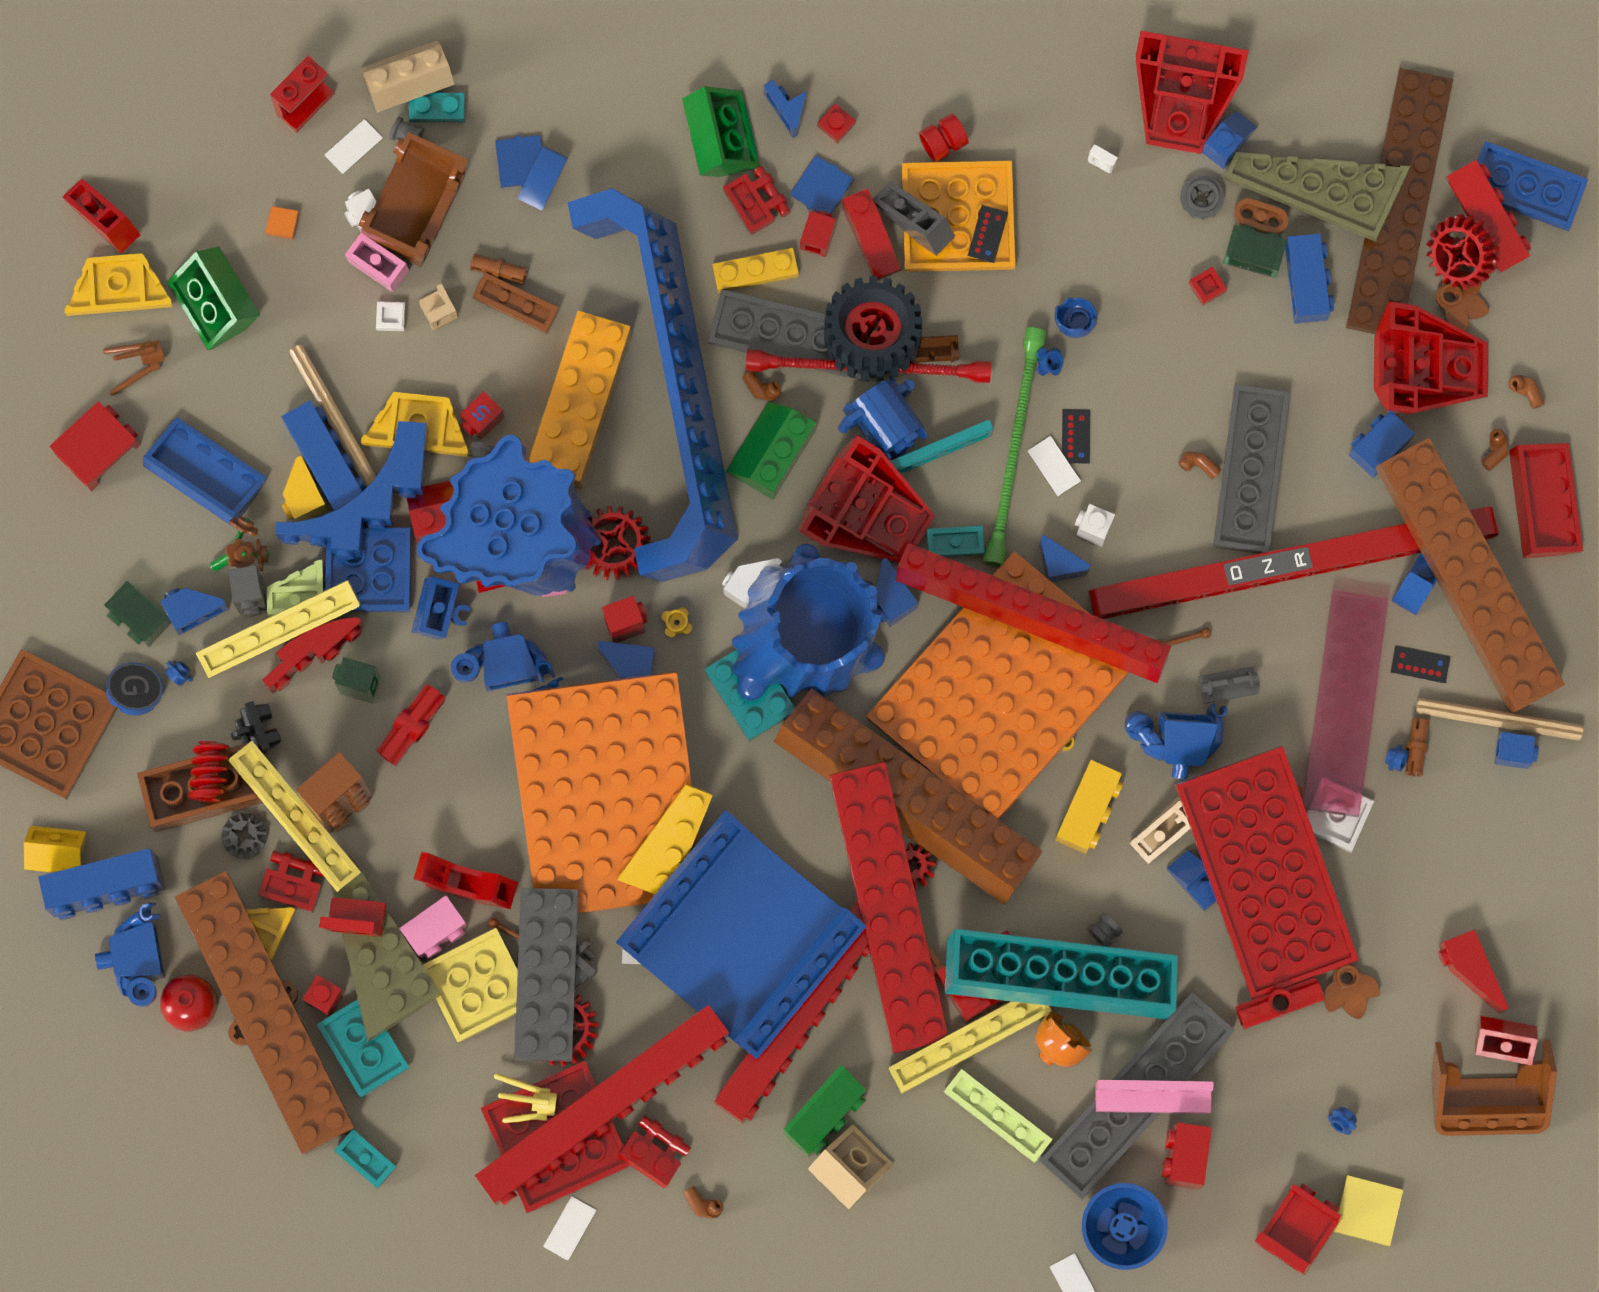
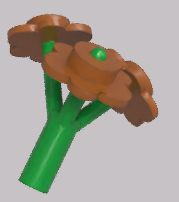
M239 516L238 519L232 517L228 523L239 531L233 543L226 547L225 554L210 563L212 570L217 572L227 565L231 567L236 566V568L248 567L249 564L255 562V558H258L260 571H264V563L268 562V556L270 555V552L267 551V546H262L260 539H257V552H254L252 543L241 540L244 533L257 536L258 529L253 527L255 523L243 516Z

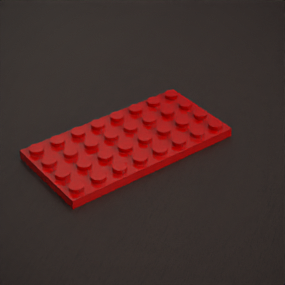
M1283 746L1175 784L1251 999L1264 996L1275 990L1291 986L1359 960Z

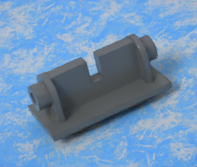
M1254 667L1198 676L1204 704L1259 694L1257 686L1259 680L1257 672H1254Z

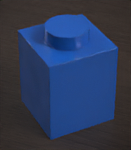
M1501 732L1497 736L1494 764L1528 769L1532 762H1536L1538 758L1539 745H1534L1535 736Z

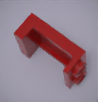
M309 56L270 94L277 116L296 133L335 95L334 91L323 82L328 76L327 72Z
M99 401L49 446L62 463L90 491H93L99 485L97 480L132 447L136 450L140 446L136 440L139 435L129 424L123 427L117 420L120 417L109 404L104 407Z
M1302 1183L1300 1187L1295 1184L1291 1186L1290 1192L1264 1231L1260 1232L1255 1243L1305 1276L1343 1218L1338 1214L1340 1211L1339 1207L1328 1200H1325L1324 1203L1314 1198L1316 1192Z

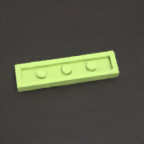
M962 1069L944 1091L947 1096L1034 1163L1052 1141L1048 1135Z

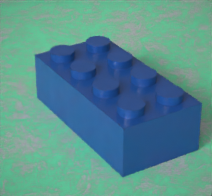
M150 848L38 876L45 910L54 918L59 917V920L73 918L76 916L75 912L86 910L87 913L97 912L104 909L103 905L114 903L115 906L125 905L131 902V898L141 895L143 899L158 896L159 891L165 890L158 857Z

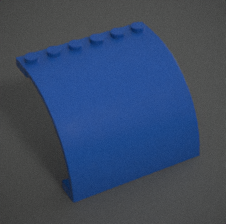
M725 810L616 943L696 1011L699 1012L709 1005L728 1030V1037L754 1058L758 1059L862 933L866 925L848 909L839 906L801 876Z

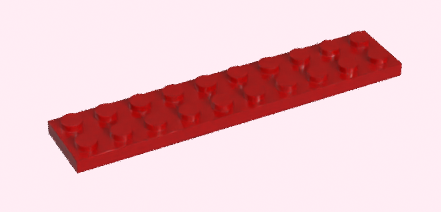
M880 762L829 774L862 922L866 925L864 931L892 1052L898 1053L933 1044L948 1036L886 763Z

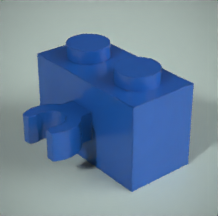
M436 577L424 579L411 633L439 640L446 638L450 620L456 626L467 625L466 621H461L458 618V612L460 610L468 612L471 608L467 605H457L454 607L459 588L458 583Z

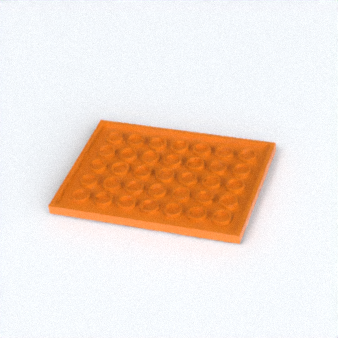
M1015 551L1004 562V565H1001L992 575L1088 613ZM963 607L866 715V718L924 768L1000 820L1130 673Z
M677 671L507 694L533 888L578 889V913L648 904L655 894L619 881L617 877L625 869L637 849L641 847L653 827L657 825L685 783L692 785ZM697 833V835H696V838H695V840H694V843H693V845H692V848H691L690 852L692 851V849H693V848L697 845V843L699 842V835H698V833Z

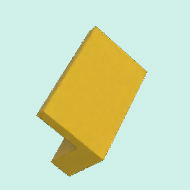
M30 826L24 840V869L54 873L81 866L82 851L86 843V831Z

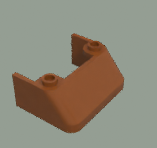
M1544 1040L1542 1060L1533 1061L1532 1065L1521 1064L1517 1070V1077L1461 1078L1460 1068L1454 1063L1444 1061L1441 1042H1435L1432 1065V1093L1436 1131L1445 1136L1538 1134L1545 1131L1550 1125L1557 1075L1550 1040Z

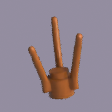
M159 340L103 349L104 354L125 352L114 355L113 360L115 361L140 356L143 365L149 363L148 367L112 389L110 395H115L148 373L161 369L159 363L165 361V357Z

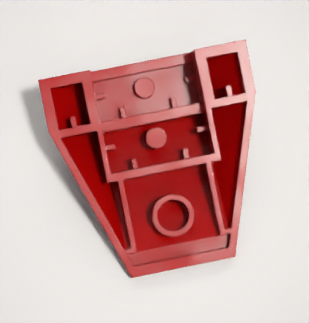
M1140 30L1135 61L1146 144L1201 154L1205 142L1213 133L1244 77L1249 50Z
M1389 302L1374 336V391L1386 411L1407 414L1488 397V343L1416 305Z
M855 435L836 455L808 501L798 531L822 546L900 562L907 544L910 543L918 546L934 520L935 515L881 449Z

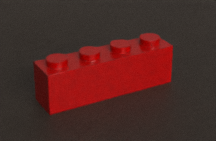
M1475 160L1448 175L1446 180L1466 216L1474 215L1475 222L1479 219L1483 220V228L1492 227L1488 234L1490 237H1497L1493 245L1500 247V249L1494 255L1499 257L1500 260L1494 266L1500 274L1530 257L1528 251L1531 250V246L1524 235L1519 236L1514 228L1518 223L1511 211L1506 213L1501 203L1505 200L1497 187L1492 188L1488 178L1491 175L1484 163L1479 165L1478 161Z

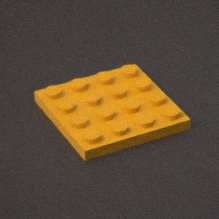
M1012 161L902 163V189L945 217L955 235V238L936 256L918 244L904 231L905 272L1015 270ZM982 205L1008 212L994 263L968 256Z

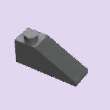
M891 181L873 198L875 205L918 244L936 256L955 238L945 217Z

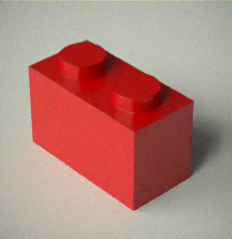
M634 595L602 607L604 621L613 643L645 633L644 624L648 623L647 615L642 602L636 603Z
M1480 1016L1475 1038V1055L1532 1065L1538 1041L1537 1026Z

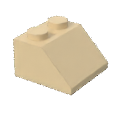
M852 1124L820 1154L808 1170L840 1202L850 1209L894 1164Z

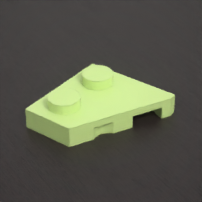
M317 560L313 565L301 571H296L288 575L286 579L277 581L267 587L268 617L324 591L323 560Z

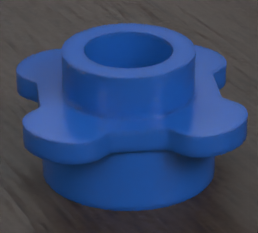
M1040 348L1037 351V357L1039 358L1038 374L1041 376L1047 373L1058 375L1064 363L1061 351L1058 348H1053L1052 350Z
M168 660L166 662L169 667L165 670V673L174 683L182 686L187 680L192 682L193 678L189 674L191 670L186 664L180 660L177 662Z
M1339 1107L1332 1111L1333 1114L1328 1115V1120L1336 1131L1350 1135L1351 1130L1356 1129L1357 1118L1349 1109Z

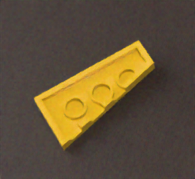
M685 783L657 825L653 827L641 847L637 849L625 869L621 871L617 880L656 894L690 853L713 796L712 793Z

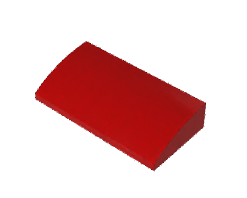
M1569 443L1517 445L1510 449L1509 456L1523 558L1550 557L1583 552Z

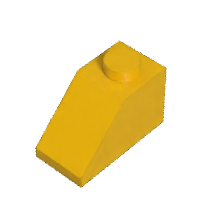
M302 456L297 457L283 492L286 503L281 505L288 520L294 517L296 522L309 520L328 510Z

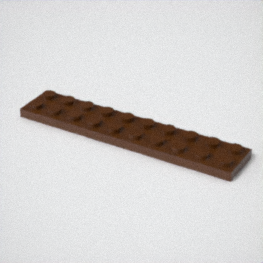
M1399 68L1379 164L1392 167H1400V165L1410 166V171L1377 242L1364 237L1346 324L1348 329L1375 334L1389 302L1408 304L1453 79Z

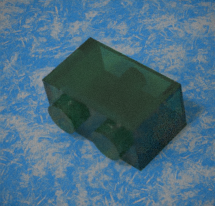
M1234 225L1223 264L1276 279L1287 240L1282 239V236L1277 233L1267 232L1264 234L1257 232L1255 228L1249 225Z
M128 581L104 604L105 608L109 611L106 616L116 626L119 627L123 624L130 631L127 635L138 645L143 642L150 647L171 624L168 616Z
M343 657L341 664H336L332 676L339 693L373 703L381 678L376 666Z

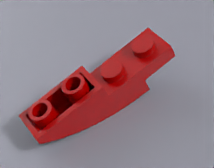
M358 617L329 622L315 627L287 643L276 652L282 662L262 679L265 686L272 693L277 689L281 691L292 681L291 676L298 670L303 672L312 664L313 661L311 659L314 656L322 664L326 660L330 662L335 659L341 652L340 648L347 641L352 643L362 634L361 629L364 627L362 621Z

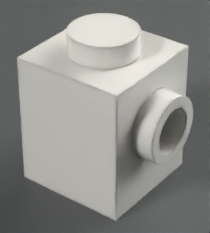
M369 189L365 191L358 190L348 197L349 200L345 201L348 211L344 215L351 227L357 225L360 232L362 227L358 225L364 211L370 212L377 202Z
M1089 504L1086 511H1080L1075 525L1079 527L1077 537L1102 547L1115 514Z

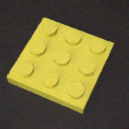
M497 928L423 964L425 970L442 994L436 1000L458 1043L516 1015L518 970Z

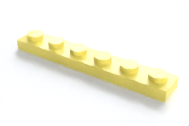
M348 579L197 651L196 655L208 678L347 613L359 607L361 603Z
M253 741L228 760L337 892L361 873Z
M1011 1001L892 1065L888 1070L899 1091L903 1094L1044 1018L1052 1010L1047 1005Z

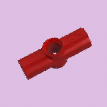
M426 684L409 708H404L393 723V729L376 752L386 761L397 766L413 743H417L424 736L430 726V720L444 704L446 697L432 686Z
M1314 977L1237 1005L1235 1009L1243 1030L1322 1002L1324 1001V996L1319 982ZM1279 996L1285 999L1287 1003L1285 1010L1280 1011L1273 1006L1272 1001L1274 997Z

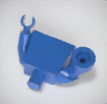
M508 622L493 624V640L485 641L483 644H477L469 648L465 653L457 655L451 663L453 676L456 680L463 683L475 680L479 675V671L484 666V683L487 692L535 681L544 682L542 677L545 674H551L555 678L553 667L548 662L545 653L532 640H524L522 634L511 636Z
M1215 703L1207 708V715L1159 712V737L1154 731L1152 719L1143 711L1132 712L1128 715L1124 727L1130 738L1143 743L1140 746L1146 755L1159 761L1164 760L1167 764H1173L1172 777L1187 779L1190 765L1204 766L1206 760L1211 758L1221 746L1224 722L1221 718L1227 714L1228 710L1223 705L1220 707V714L1218 715L1215 712Z
M156 903L143 904L140 907V911L129 916L115 929L114 935L109 937L111 951L95 953L97 969L113 967L116 984L121 994L127 996L133 1004L139 1007L149 1006L156 999V986L149 979L165 978L157 927L153 922H149V920L160 918V914L152 915L151 909L153 906H156Z

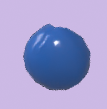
M1068 297L1060 306L1057 305L1055 307V323L1060 332L1069 338L1084 337L1097 324V310L1092 302L1084 298Z

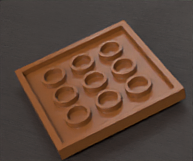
M21 649L0 686V766L67 800L118 708L109 702L105 691Z

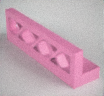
M1097 1080L1095 1083V1112L1211 1114L1213 1082Z

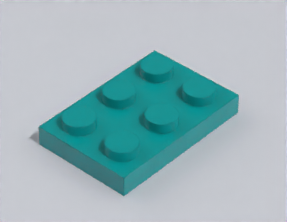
M735 650L704 669V672L747 740L751 741L787 719L795 707L781 685L777 683L769 686L765 693L757 700L747 701L742 699L737 692V676L732 671L733 664L739 656L738 650Z
M358 999L316 1024L360 1098H363L410 1069L388 1031L372 1041H368Z

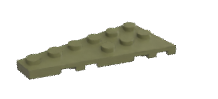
M1236 152L1225 174V180L1377 242L1410 171V166L1400 165V167H1392L1377 163L1375 165L1357 164V162L1317 158L1307 160L1298 159V157L1293 156L1283 158L1271 157L1269 154Z
M348 856L351 859V861L355 864V866L359 869L352 856ZM362 872L338 892L330 884L333 897L381 902ZM387 910L382 937L342 933L369 1042L442 995Z

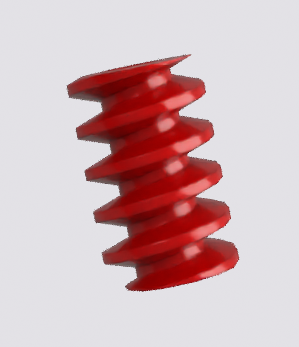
M198 741L197 743L201 745L194 746L193 752L199 756L192 758V764L198 767L193 768L190 773L196 779L191 780L189 783L192 788L197 790L190 791L188 796L197 801L221 802V800L217 799V795L225 794V790L219 788L218 784L225 783L227 779L220 777L219 773L227 771L228 768L220 765V762L229 758L221 754V750L229 749L230 746L215 741Z

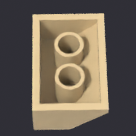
M437 40L360 68L377 113L455 85L449 64Z

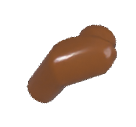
M748 372L742 376L744 383L754 398L767 401L779 398L782 390L777 382L761 383L754 372Z
M1515 375L1509 380L1510 389L1527 396L1532 409L1545 405L1535 380L1522 375Z
M1495 429L1490 433L1491 452L1481 460V464L1488 471H1491L1509 452L1507 435L1501 429Z
M1188 451L1182 455L1183 458L1178 462L1179 466L1185 471H1190L1193 466L1200 467L1211 479H1214L1221 472V468L1203 453Z
M695 1186L683 1192L694 1214L697 1216L713 1219L719 1217L724 1210V1205L720 1200L702 1199Z

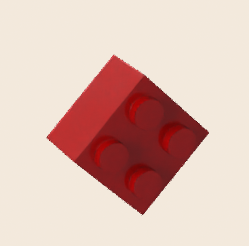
M1177 1122L1172 1129L1167 1131L1165 1149H1169V1157L1163 1160L1161 1177L1166 1178L1165 1185L1197 1190L1204 1186L1211 1127Z

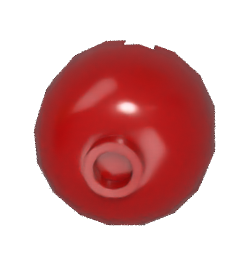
M193 974L180 975L170 980L163 988L160 997V1011L164 1019L175 1029L184 1032H192L206 1027L215 1017L218 1008L216 993L212 985L204 978Z

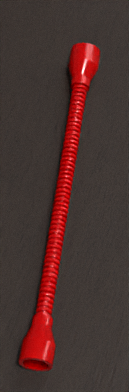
M747 349L746 371L761 372L771 368L778 369L781 366L782 368L784 366L788 368L789 366V368L803 367L805 369L807 367L809 369L810 367V369L821 368L823 370L824 368L827 370L828 368V370H838L835 367L836 360H820V358L818 360L816 358L814 360L813 358L799 359V357L796 359L795 357L793 359L792 357L781 358L779 355H771L762 350ZM975 361L969 364H959L956 367L955 365L952 367V365L941 366V364H935L934 366V364L920 365L918 363L916 365V363H910V367L905 372L900 367L898 372L903 374L905 372L906 374L909 372L910 374L924 373V375L926 373L930 375L931 373V375L942 374V376L949 374V376L956 375L958 378H966L976 383H990L991 361Z

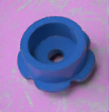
M1397 745L1396 749L1390 748L1387 753L1385 763L1389 765L1390 771L1397 770L1401 772L1406 764L1408 750L1402 749L1401 745Z

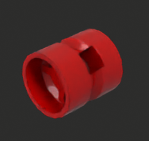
M953 113L940 119L938 126L931 124L918 132L919 139L933 162L948 156L950 149L957 151L969 144L965 129Z

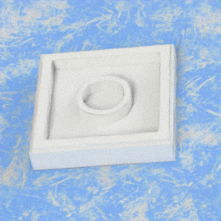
M1322 777L1307 810L1315 837L1351 853L1374 800Z

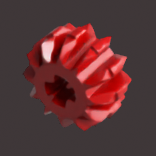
M908 842V851L906 852L908 863L910 864L914 860L917 862V867H920L919 870L914 869L911 873L916 891L917 881L923 887H926L928 882L925 877L934 878L935 873L929 869L936 867V861H926L933 854L929 851L922 854L923 847L921 845H918L917 851L913 850L912 842Z

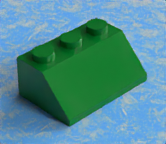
M704 86L682 98L700 176L723 177L755 170L760 167L743 90Z
M220 247L196 251L167 281L207 350H212L245 331L260 316V313Z
M768 402L727 468L726 473L774 500L814 435L816 422L792 408Z
M840 1065L783 1129V1135L808 1157L813 1152L818 1155L828 1144L825 1138L832 1131L837 1134L847 1123L844 1117L851 1109L856 1112L864 1104L866 1099L863 1095L866 1093V1089L844 1066Z

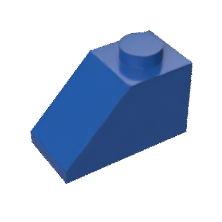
M1235 111L1208 138L1202 153L1224 169L1235 153L1241 149L1256 131L1257 126L1238 111Z
M885 558L881 562L877 583V609L882 615L880 622L886 621L889 627L915 611L918 608V602L905 584L895 581L897 572L888 559Z
M187 588L171 590L164 595L165 599L160 601L179 636L229 610L222 598Z
M598 641V652L620 679L652 674L655 655L654 647Z

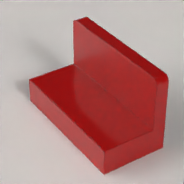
M333 897L331 899L329 917H320L319 928L329 932L382 937L387 905L383 902Z

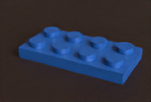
M1485 141L1477 161L1479 165L1484 163L1491 175L1488 181L1492 188L1497 187L1505 200L1501 203L1502 206L1569 232L1588 179Z

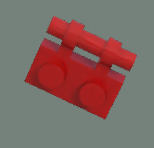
M763 166L753 171L757 180L751 182L747 174H744L723 186V192L750 235L774 222L775 219L771 211L777 209L781 217H785L791 212L786 204L787 199L784 194L778 192L773 184L775 180L770 173H766ZM764 189L770 200L764 203L758 193L759 190Z
M273 851L270 861L280 865L278 871L266 869L258 896L313 913L322 885L312 882L314 875L325 876L310 858L307 861L294 857L293 853L287 851L284 853ZM290 867L304 871L302 879L288 875Z
M643 1115L638 1125L646 1130L645 1134L642 1136L633 1131L617 1157L662 1188H666L681 1165V1162L672 1157L675 1151L685 1157L691 1147L684 1143L683 1138L678 1134L672 1135L662 1128V1123L656 1119L652 1121ZM654 1137L667 1144L664 1151L651 1142Z

